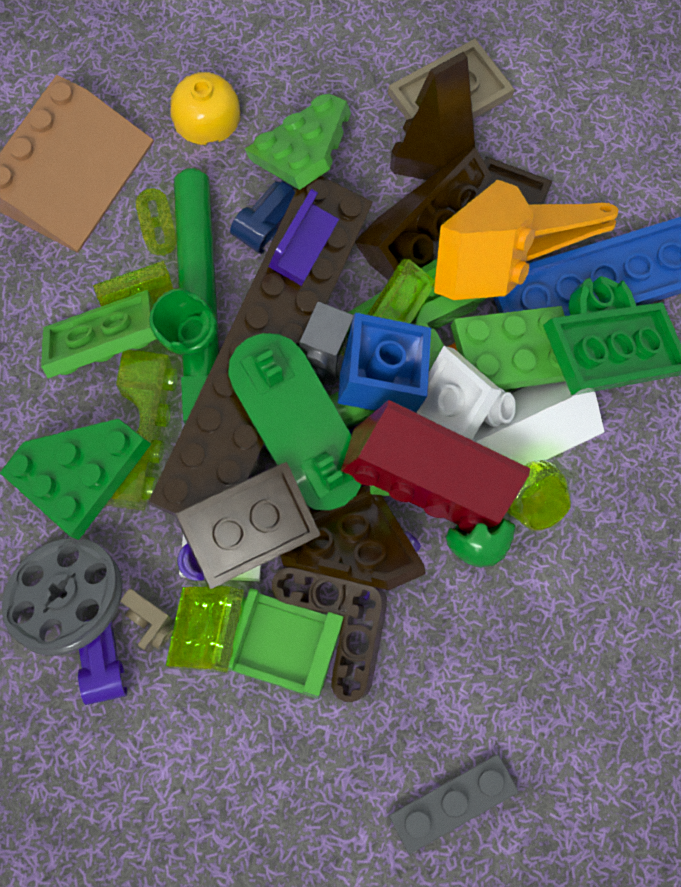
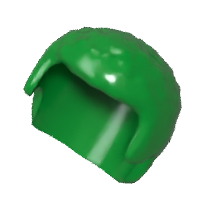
M184 288L171 289L161 297H158L150 312L149 323L154 336L166 349L175 354H197L207 349L214 342L218 330L214 311L202 297Z
M503 518L500 524L489 530L485 524L478 523L471 533L462 531L459 525L456 524L455 528L450 527L445 538L449 549L463 562L478 568L490 567L506 557V553L510 550L514 539L516 525Z

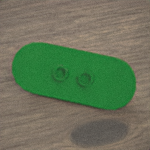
M262 333L247 338L236 347L230 358L228 376L235 394L277 466L285 462L288 463L307 506L315 510H333L345 506L357 495L362 485L355 481L353 476L341 471L351 440V434L303 351L289 338L270 333Z

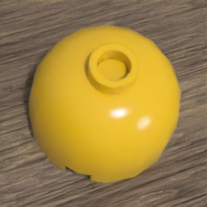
M197 72L186 76L176 86L171 96V119L177 133L187 141L199 145H206L207 142H215L217 140L220 142L227 139L236 130L240 121V102L232 85L224 78L210 72Z

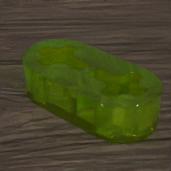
M155 188L146 189L136 198V210L143 240L148 251L157 256H164L171 253L177 245L170 206L166 195L161 190ZM155 200L158 216H151L148 208L149 201ZM160 226L163 235L166 236L164 237L165 243L158 244L155 239L156 233L154 228Z

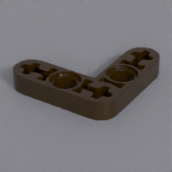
M292 567L279 570L272 580V591L279 601L320 612H331L344 617L333 668L331 687L337 698L344 702H354L364 698L370 692L387 608L385 592L379 588ZM294 575L295 583L311 586L309 592L293 591L289 595L290 589L284 587L285 580L292 579ZM326 582L333 583L338 589V599L333 605L325 604L320 598L321 586ZM369 591L370 599L376 601V606L366 611L365 621L372 620L373 626L354 624V618H363L364 605L359 604L358 599L360 596H366ZM355 631H362L368 636L369 647L364 654H358L351 649L350 637ZM346 658L357 662L365 661V667L362 665L356 667L354 680L360 682V688L352 690L351 693L348 692L349 685L343 683V678L351 676L354 663L346 664Z

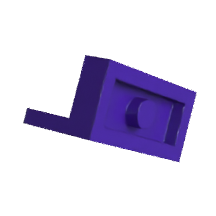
M313 189L308 193L275 250L268 266L301 286L339 221L338 218L313 204L318 194Z

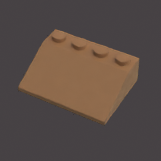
M56 74L0 152V213L79 253L154 140L87 89Z

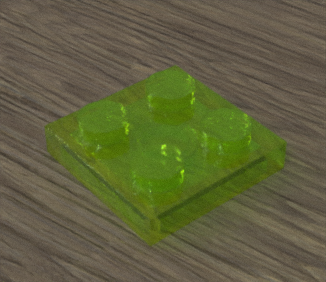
M208 586L182 587L165 666L180 670L227 673L229 662L233 655V642L237 622L241 615V602L244 590L232 586H216L212 589H208Z

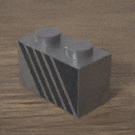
M317 302L300 340V349L305 354L320 382H325L327 379L336 382L341 371L354 315Z

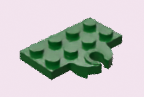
M600 276L592 282L589 277L579 284L570 295L568 307L570 315L554 317L543 324L571 396L681 376V343L663 302L636 306L632 292L624 280L617 283L607 277Z

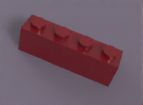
M390 400L353 430L341 471L353 476L358 483L375 486L384 490L393 499L400 502H410L423 508L425 513L432 517L444 518L459 525V528L467 533H471L478 523L485 524L488 530L500 524L529 477L531 470Z

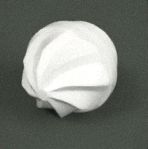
M501 389V393L483 421L491 427L508 424L515 415V399L511 393L505 392L503 389Z

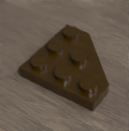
M367 485L361 487L357 495L345 506L333 510L310 509L309 511L321 536L279 556L284 566L388 591L426 574L424 563L382 495L370 494V486Z

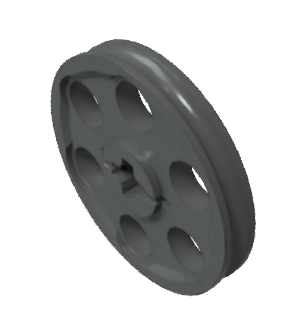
M64 538L38 548L16 568L5 588L2 600V616L7 630L25 648L41 655H63L86 646L107 628L117 612L122 597V576L112 557L100 545L91 540ZM79 552V557L73 565L62 567L63 560L68 554ZM100 568H107L106 576L102 581L90 584L89 580L93 572ZM37 571H43L41 581L34 586L28 587L29 577ZM61 592L67 594L63 599L57 597ZM95 604L99 605L98 613L92 620L85 622L81 620L82 613L87 607ZM34 607V614L31 619L22 624L18 623L20 613L25 608ZM61 624L62 631L55 640L46 642L45 634L48 629L54 625Z

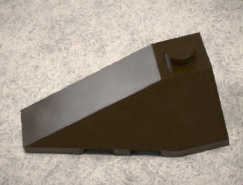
M464 52L430 69L415 101L419 109L413 118L406 120L403 126V130L406 132L403 142L395 143L391 151L390 169L394 174L428 180L467 149L475 147L468 57Z
M476 147L467 149L393 205L356 239V246L370 266L392 284H396L438 258L441 225L486 189L492 175Z

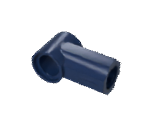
M275 181L252 208L245 207L237 214L230 227L231 235L258 254H263L265 252L263 248L270 240H273L295 194L293 188L283 181Z

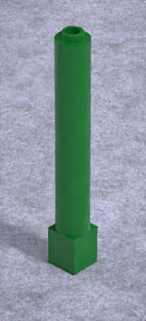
M187 168L177 174L173 180L179 288H184L202 297L215 313L218 328L210 179L208 175L199 169ZM218 330L214 342L207 349L193 355H182L183 377H181L184 424L220 352Z

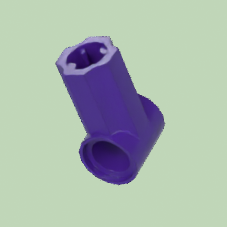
M111 621L96 639L79 649L82 668L78 670V683L85 705L127 696V686H122L121 673H125L121 660H118Z

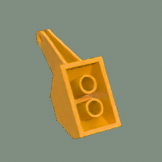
M496 180L441 225L434 293L452 300L506 296L518 284L521 285L525 281L529 272V263H526L527 261L594 235L614 230L616 225L615 219L618 216L619 210L610 203L529 205L517 186Z

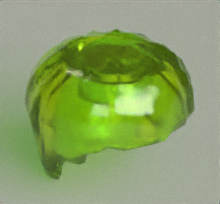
M539 460L531 461L524 465L531 469L529 477L507 511L508 514L531 531H542L554 526L566 516L571 508V500L564 473L554 464Z

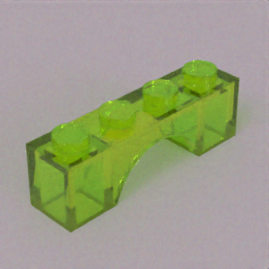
M136 350L122 352L116 386L121 396L131 401L138 408L140 421L137 432L148 440L151 446L105 506L146 510L147 500L150 499L157 484V479L152 477L154 463H161L164 452V442L159 440L161 427H168L170 421L171 406L166 404L168 391H175L177 384V369H173L169 355Z

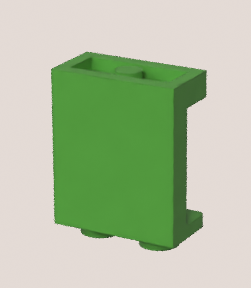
M250 588L248 596H241L237 603L234 619L239 620L234 636L227 635L220 657L226 659L224 667L227 670L319 699L341 632L344 617L331 612L325 615L307 608L285 604L278 599L260 594L257 589Z

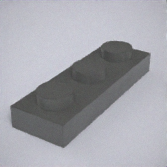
M497 754L388 816L407 853L410 855L514 796L519 791L500 756Z

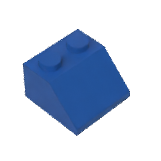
M355 313L341 366L338 404L376 411L390 400L417 413L428 395L431 328Z

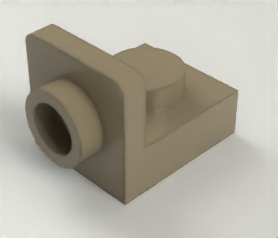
M129 588L120 600L122 604L129 608L125 616L143 629L149 623L151 624V627L140 640L138 646L149 654L154 647L160 650L173 633L170 625L174 620Z

